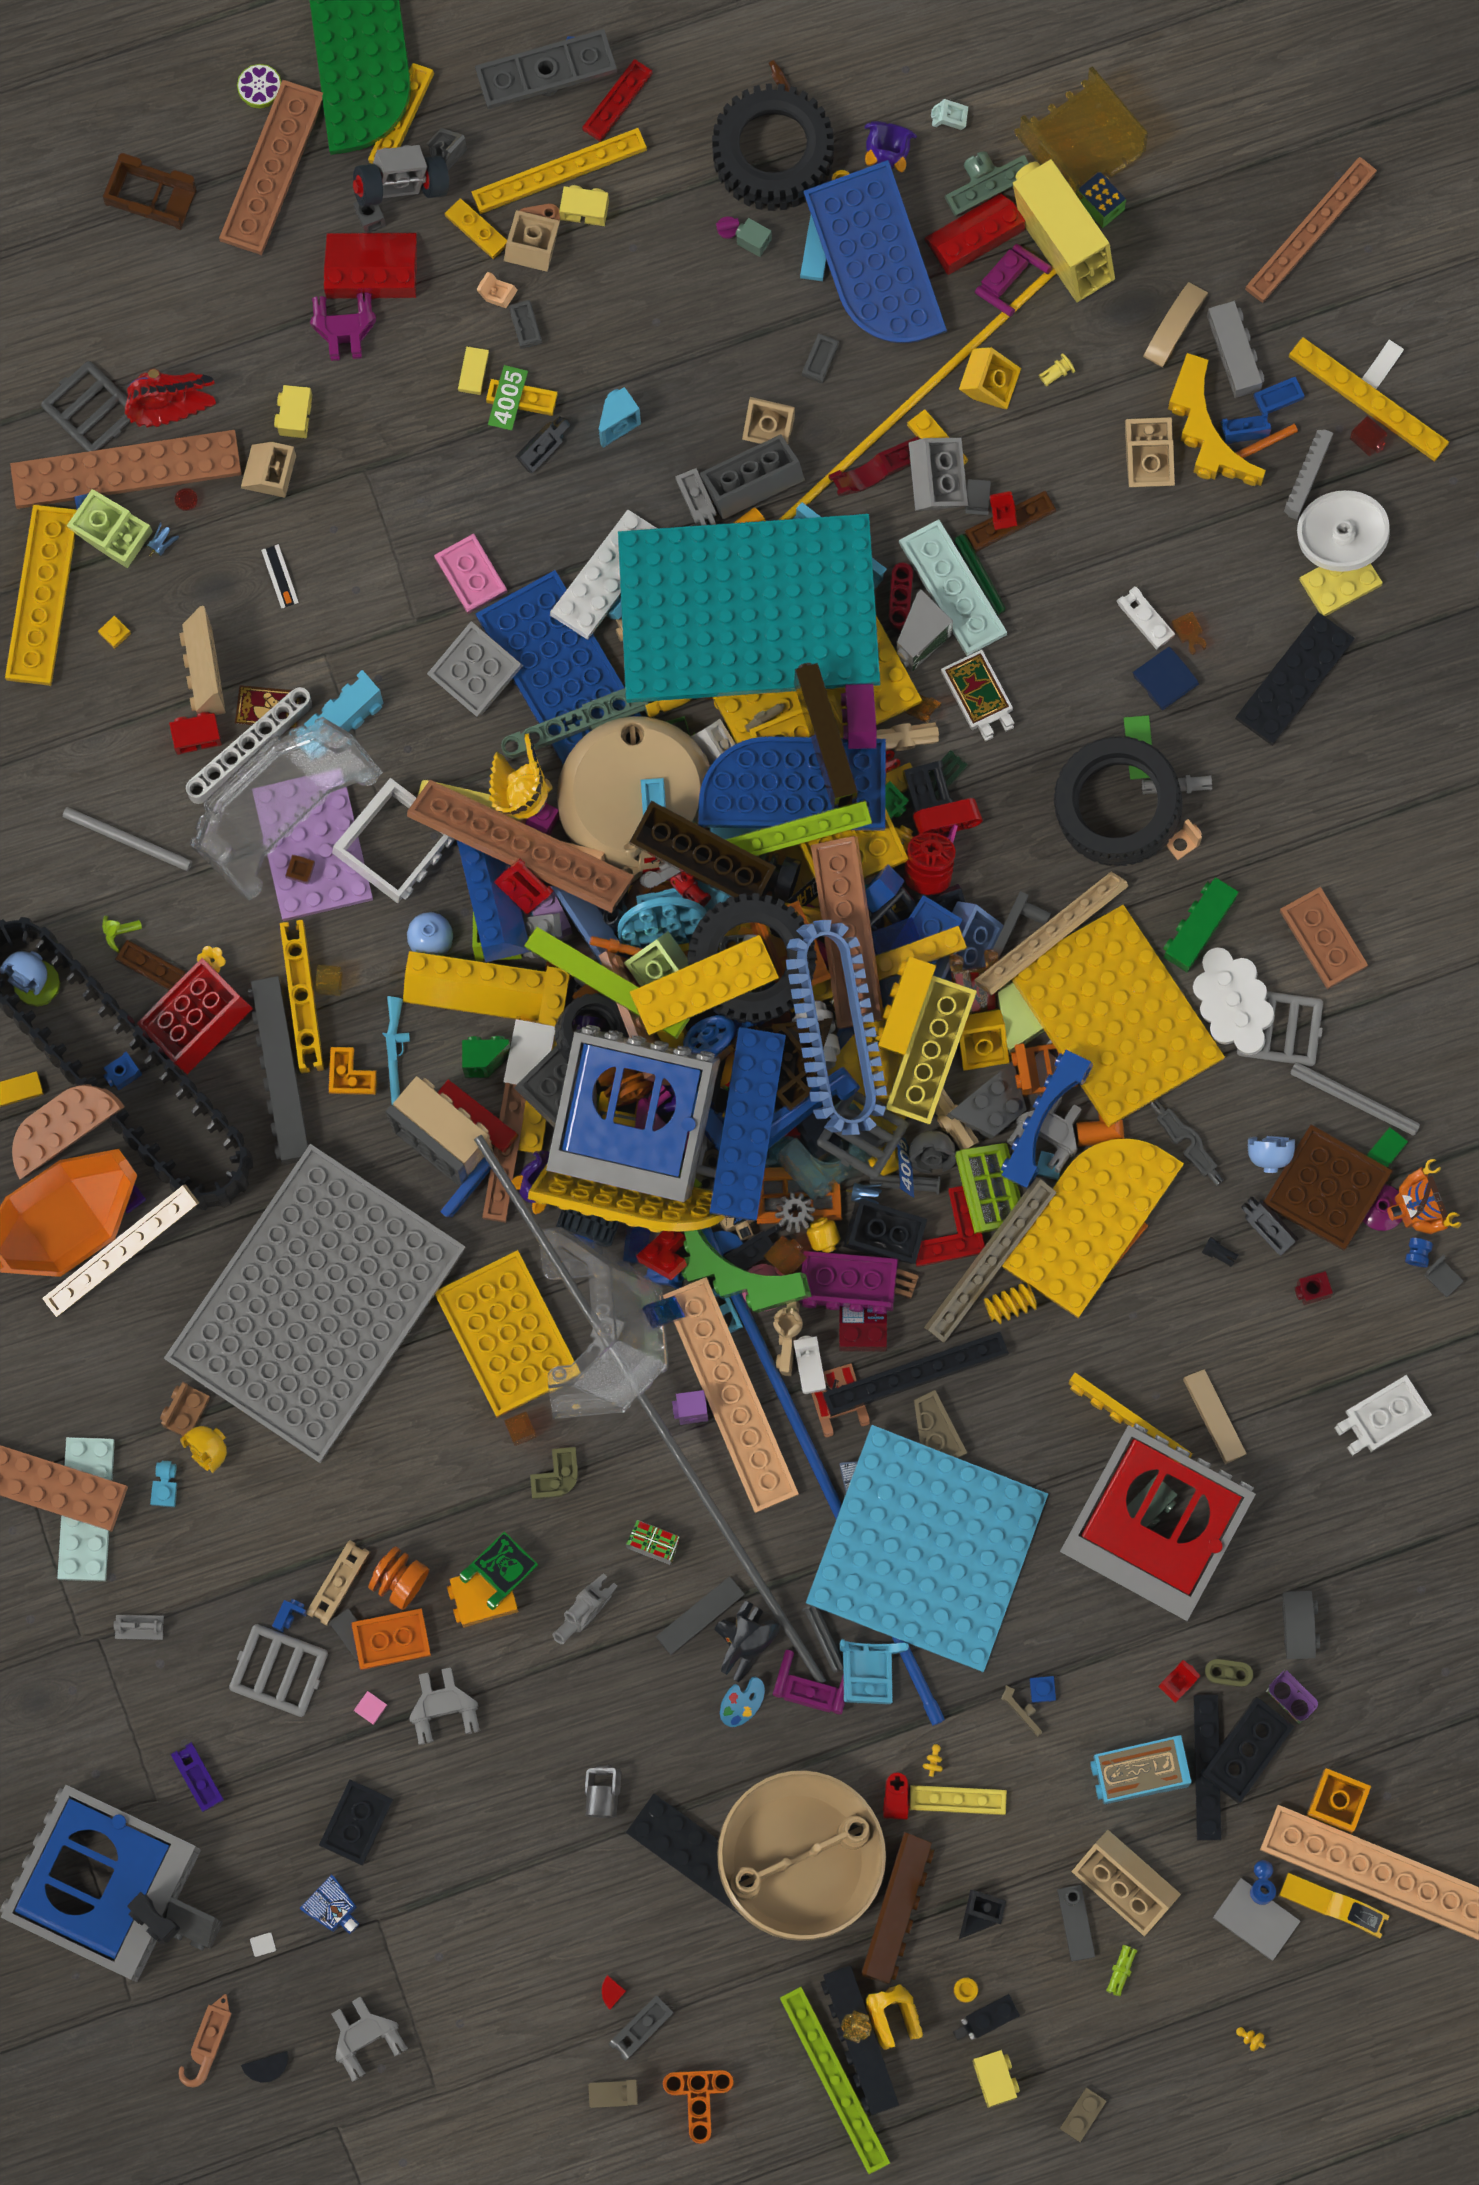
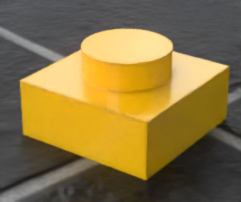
M115 616L98 630V633L114 649L131 634L130 630Z

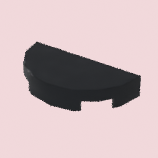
M288 2051L242 2064L241 2067L244 2073L254 2081L260 2083L272 2082L280 2078L286 2070L289 2062Z

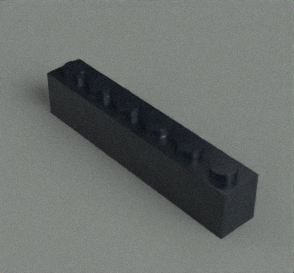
M851 1965L824 1974V1981L820 1983L824 1995H830L832 2004L828 2006L832 2018H838L840 2027L836 2029L840 2041H846L848 2051H845L849 2066L854 2064L857 2074H854L853 2078L857 2089L862 2088L865 2097L861 2098L865 2112L870 2111L871 2116L898 2107L899 2103Z

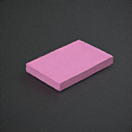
M474 534L434 555L468 614L508 592Z

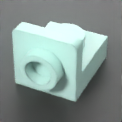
M946 99L942 100L932 109V126L938 127L944 124L956 129H964L966 127L968 106Z

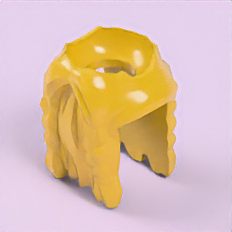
M900 1984L889 1987L886 1992L881 1991L880 1993L869 1994L866 1998L869 2019L878 2037L879 2045L883 2050L895 2047L894 2039L884 2013V2008L890 2004L899 2005L910 2040L919 2039L923 2036L922 2028L919 2025L920 2021L918 2020L919 2015L917 2014L916 2006L913 2004V1997Z

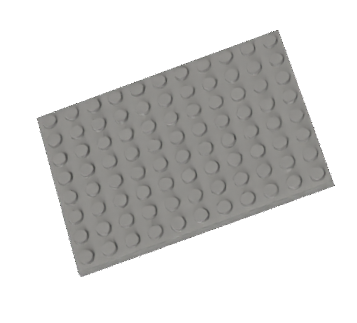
M310 1144L164 1359L321 1463L466 1247Z

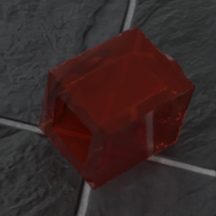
M1366 416L1352 430L1350 440L1370 457L1374 452L1379 453L1387 444L1385 442L1387 433L1370 417Z

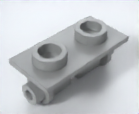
M116 1615V1621H114L115 1639L163 1640L164 1616Z

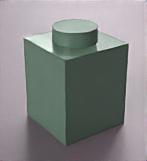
M750 218L747 219L745 224L741 223L735 233L737 245L761 257L772 240V231Z

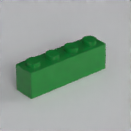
M1216 877L1211 883L1209 881L1206 882L1200 892L1203 894L1199 902L1195 900L1188 910L1191 913L1187 920H1181L1176 928L1178 934L1174 939L1170 937L1163 948L1166 951L1164 959L1187 973L1233 905L1239 893Z

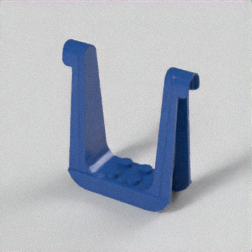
M772 981L765 984V990L771 988L776 983ZM738 1020L733 1021L735 1024L733 1039L737 1036L739 1027H761L765 1022L760 1021L756 1024H751V1022L739 1023ZM726 1027L720 1033L726 1031ZM729 1043L724 1049L716 1053L714 1057L719 1058L721 1062L735 1049ZM841 1067L828 1076L832 1097L836 1094L844 1101L860 1089L858 1083L845 1067ZM701 1070V1073H700V1078H699L698 1086H699V1083H700V1081H701V1076H702L703 1070ZM820 1086L812 1087L811 1092H820ZM697 1087L695 1102H694L693 1111H692V1116H691L692 1118H693V1115H694L696 1100H697V1096H698V1087ZM809 1095L805 1101L791 1112L783 1107L774 1113L768 1149L810 1116L814 1109L820 1108L823 1105L822 1101L811 1102ZM711 1101L705 1135L719 1151L724 1118L721 1112L715 1113L716 1109Z

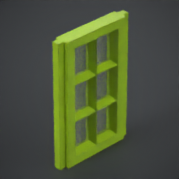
M1007 1143L956 1151L955 1157L974 1233L997 1230L1021 1199L1018 1185L1002 1176L1003 1171L1001 1167L1006 1158L1010 1159Z

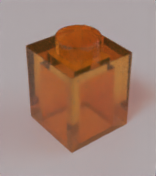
M783 1235L764 1255L784 1275L793 1274L807 1259L801 1252L803 1247L796 1240L792 1239L789 1241Z
M527 1412L504 1420L514 1446L536 1438Z

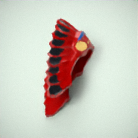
M150 369L148 373L139 375L128 386V397L124 413L127 415V418H130L131 423L136 422L139 427L145 425L147 428L151 425L159 427L161 424L168 425L171 421L178 422L180 419H187L189 414L196 415L197 411H205L206 407L216 405L214 396L196 390L215 384L211 376L204 374L196 375L191 372L185 375H168L160 373L156 369Z

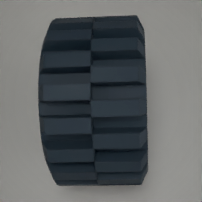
M570 1209L561 1210L556 1227L561 1232L578 1240L601 1247H608L612 1245L620 1222L607 1221L603 1217L595 1215H583L579 1211Z

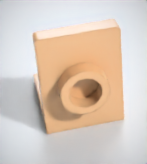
M1187 819L1184 821L1183 829L1174 834L1166 846L1174 857L1179 860L1200 845L1202 833L1197 825L1192 824ZM1176 839H1184L1187 843L1186 849L1183 851L1176 850L1173 846Z

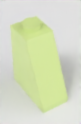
M1011 981L1002 986L997 994L999 1010H1001L1005 1023L1009 1055L1011 1052H1015L1016 1044L1024 1043L1025 1045L1045 1032Z

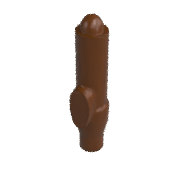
M775 60L770 61L768 64L771 67V75L777 85L785 84V91L789 92L791 86L784 76L782 69Z

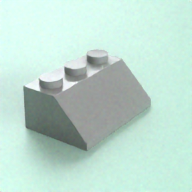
M923 438L909 442L915 511L968 506L962 439Z

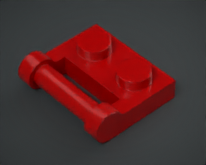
M519 858L497 877L494 883L528 914L543 900L547 899L554 890L549 885L545 886L524 865L525 862Z

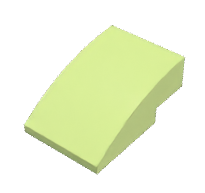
M93 489L67 524L70 530L126 568L130 566L153 532L149 524L133 516L129 510Z

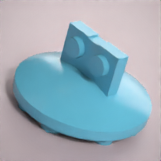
M675 888L664 890L663 892L636 896L637 905L628 910L618 923L619 941L623 944L644 949L669 931L678 945L690 943L697 924L708 911L699 903L682 897Z

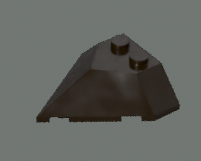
M833 1018L818 1021L823 1050ZM797 1022L772 1024V1026L747 1027L748 1029L786 1035L776 1102L791 1112L809 1097L812 1087H808L807 1077H815L816 1072L806 1073L804 1063L815 1062V1058H803L801 1049L812 1047V1042L800 1043L799 1033H810L809 1027L798 1028ZM737 1036L730 1042L734 1049L736 1047Z

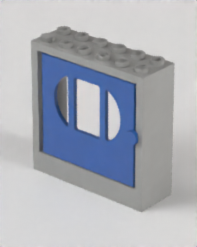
M586 1025V1027L575 1031L546 1171L685 1202L692 1196L720 1059L715 1058L714 1053L707 1051L693 1053L691 1048L685 1046L671 1048L668 1047L669 1043L663 1041H655V1043L645 1042L646 1038L641 1036L623 1037V1033L619 1031L609 1030V1033L601 1032L600 1027ZM611 1067H616L606 1119H603L595 1108L593 1089L597 1079L604 1071ZM624 1068L655 1075L645 1129L614 1123ZM701 1070H703L702 1076H701V1081H700V1086H699V1091H698V1096H697V1100H696L694 1115H693V1118H692L691 1116H692L693 1106H694V1102H695V1097H696L698 1082H699V1078H700V1073H701ZM665 1078L675 1092L676 1108L671 1120L661 1129L654 1131L653 1125L662 1081ZM688 1131H690L681 1177L679 1178Z
M65 1785L64 1789L60 1788L55 1796L54 1801L57 1803L53 1811L49 1810L43 1823L46 1826L43 1832H38L33 1841L35 1848L32 1854H28L23 1861L22 1868L24 1870L20 1877L17 1876L11 1886L13 1893L10 1899L6 1898L1 1906V1918L130 1980L138 1982L157 1941L146 1932L149 1927L145 1923L140 1925L129 1915L131 1910L127 1905L142 1892L144 1895L147 1894L153 1901L158 1914L166 1919L169 1901L171 1897L178 1899L201 1849ZM75 1798V1799H77V1800H79V1801H81V1802H83V1803H86V1804H88V1805H90V1806H92V1807H94V1808H96V1809H98V1810H100V1811H102V1812H105V1813H107V1814L113 1816V1818L107 1817V1816H105V1815H103V1814H101V1813H99V1812H97V1811H95V1810H93V1809H91V1808H88V1807H86V1806H84V1805H82V1804H80V1803H78V1802H76V1801H74V1800H72V1799ZM126 1823L170 1843V1848L169 1845L164 1844L148 1835H145L129 1826H126ZM82 1830H94L103 1833L113 1842L117 1850L118 1861H114L70 1840L69 1836ZM63 1846L76 1850L114 1869L101 1899H96L49 1876ZM45 1885L54 1886L93 1905L95 1908L82 1915L62 1913L49 1901ZM18 1913V1914H20V1915H22V1916H24V1917H27V1918H29V1919H31V1920H33V1921H35V1922H37V1923H39V1924H41V1925H43V1926H45V1927H48V1928H50V1929H52V1930H54V1931H56V1932H58V1933H60V1934H62V1935H64V1936H66V1937H68V1938H71V1939H73V1940H75V1941H77V1942H79V1943H81V1944H83V1945H85V1946H87V1947H89V1948H92V1949H94V1950H96V1951H98V1952H100V1953H102V1954H104V1955H106V1956H108V1957H110V1958H112V1959H115V1961L113 1962V1961H111V1960H109V1959H107V1958H105V1957H103V1956H100V1955H98V1954H96V1953H94V1952H92V1951H90V1950H88V1949H86V1948H84V1947H82V1946H79V1945H77V1944H75V1943H73V1942H71V1941H69V1940H67V1939H65V1938H63V1937H61V1936H59V1935H56V1934H54V1933H52V1932H50V1931H48V1930H46V1929H44V1928H42V1927H40V1926H38V1925H35V1924H33V1923H31V1922H29V1921H27V1920H25V1919H23V1918L17 1916L16 1914Z

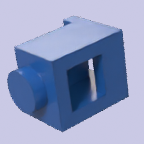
M127 1051L104 1067L106 1074L103 1075L110 1087L115 1085L118 1090L142 1076ZM119 1068H124L123 1073H116V1070Z

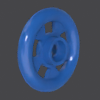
M723 1015L707 1017L689 1029L684 1037L683 1046L691 1048L693 1053L707 1051L716 1054L724 1049L733 1039L735 1024ZM726 1027V1031L720 1033L719 1030ZM698 1043L701 1044L699 1048H695Z

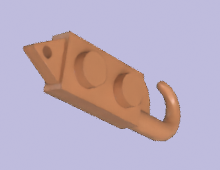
M226 1994L212 2005H208L192 2046V2059L201 2065L197 2077L192 2080L187 2079L184 2075V2067L181 2066L179 2068V2079L187 2087L193 2088L203 2084L215 2060L232 2015L229 2011Z

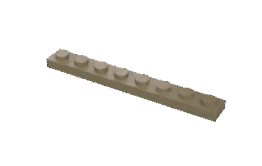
M1036 1177L924 1328L945 1343L1057 1193Z

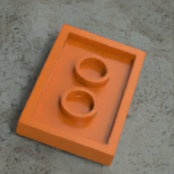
M422 1608L351 1622L360 1670L431 1656Z

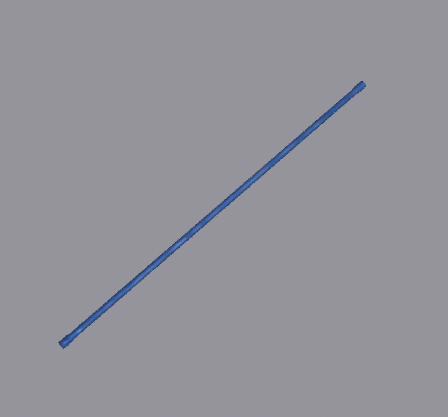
M711 1227L701 1229L709 1243L724 1257ZM742 1293L731 1296L834 1517L837 1519L842 1506L841 1501L786 1385L776 1368V1364ZM892 1637L894 1643H906ZM909 1647L907 1651L899 1654L923 1702L926 1714L932 1726H935L945 1721V1718Z

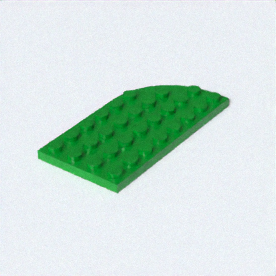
M309 0L321 92L323 93L322 99L329 152L331 155L372 146L390 134L398 122L401 121L411 95V79L400 0Z

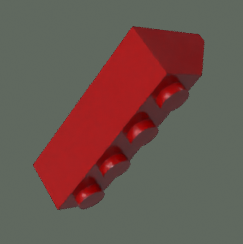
M1000 193L928 235L924 240L947 275H950L1025 230V219L1015 204Z

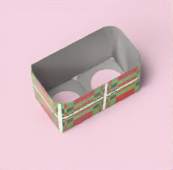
M637 1520L626 1543V1547L632 1551L672 1565L680 1537Z

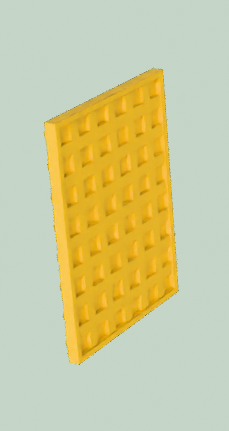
M1124 905L1119 906L1060 940L1011 979L1059 1054H1064L1065 1050H1068L1092 1062L1093 1067L1081 1087L1108 1127L1223 1061L1225 1058Z

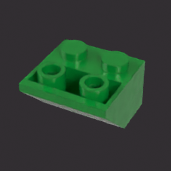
M471 1036L467 1040H462V1069L465 1078H488L509 1057L511 1046L509 1039H505L503 1036H493L491 1040H482L481 1037Z

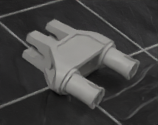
M1062 1097L1059 1098L1049 1111L1038 1135L1057 1147L1056 1153L1047 1164L1050 1169H1053L1055 1166L1054 1171L1057 1173L1061 1172L1068 1158L1075 1156L1077 1153L1073 1126L1082 1111L1080 1107L1074 1104L1065 1119L1056 1115L1055 1112L1062 1102ZM1035 1110L1026 1112L1017 1118V1127L1007 1140L1011 1146L1017 1137L1021 1138L1025 1130L1022 1128L1028 1116L1032 1117Z
M604 1573L590 1585L586 1586L577 1595L574 1605L564 1613L565 1622L552 1634L554 1640L559 1644H564L575 1632H581L612 1597V1593L617 1588L615 1583L609 1588H604L600 1591L602 1583L607 1578Z
M451 1667L441 1669L445 1689L433 1691L429 1674L419 1675L422 1695L409 1718L410 1722L415 1724L418 1745L425 1744L424 1734L427 1743L433 1742L429 1725L431 1718L457 1712L462 1714L465 1734L472 1733L471 1723L474 1733L481 1731L476 1715L477 1707H479L478 1702L456 1687Z
M362 1997L352 2001L361 2017L360 2020L352 2025L349 2024L342 2010L338 2009L331 2014L341 2031L335 2059L340 2064L343 2063L352 2082L359 2079L354 2069L359 2077L366 2074L355 2055L357 2051L379 2038H385L394 2057L401 2054L396 2044H398L402 2052L408 2049L397 2031L399 2029L398 2023L371 2014Z

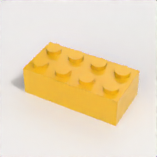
M910 956L906 961H901L897 972L898 975H901L899 983L895 982L889 995L893 997L891 1005L887 1004L883 1012L885 1023L883 1027H878L877 1037L874 1038V1041L878 1042L880 1049L900 1056L906 1054L936 965Z

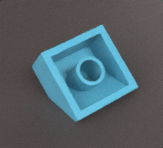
M625 387L620 390H613L605 399L599 425L600 444L603 448L641 424L640 409Z

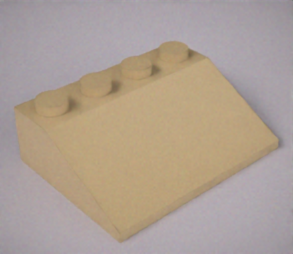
M200 606L182 624L183 632L179 633L181 645L186 646L187 654H183L185 668L190 670V676H186L188 689H193L194 697L190 698L192 711H196L197 714L210 712V714L219 715L226 713L213 630L205 607Z

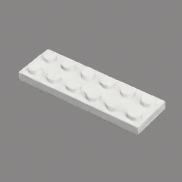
M627 510L550 611V616L588 640L621 596L618 531L658 528Z

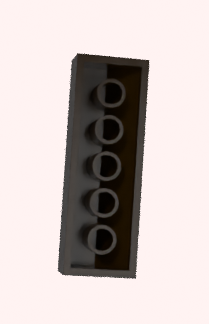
M652 800L629 842L630 845L728 897L733 896V898L739 897V894L752 895L753 893H759V896H761L776 867Z

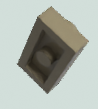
M1086 2087L1061 2125L1060 2130L1080 2143L1107 2101Z

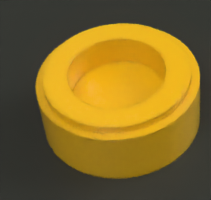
M962 1978L954 1986V1995L961 2002H971L978 1994V1986L970 1978Z

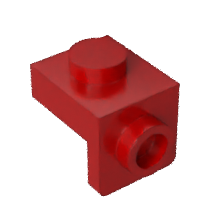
M1008 491L990 495L995 530L1017 526L1016 507L1012 492Z
M1182 1660L1158 1687L1176 1703L1200 1678V1674L1196 1672L1192 1665Z

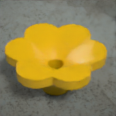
M205 946L202 953L197 956V962L203 958L218 973L220 967H223L226 963L225 958L222 956V950L219 947Z

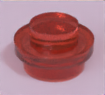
M184 488L176 493L175 503L179 509L189 511L197 505L198 498L192 489Z

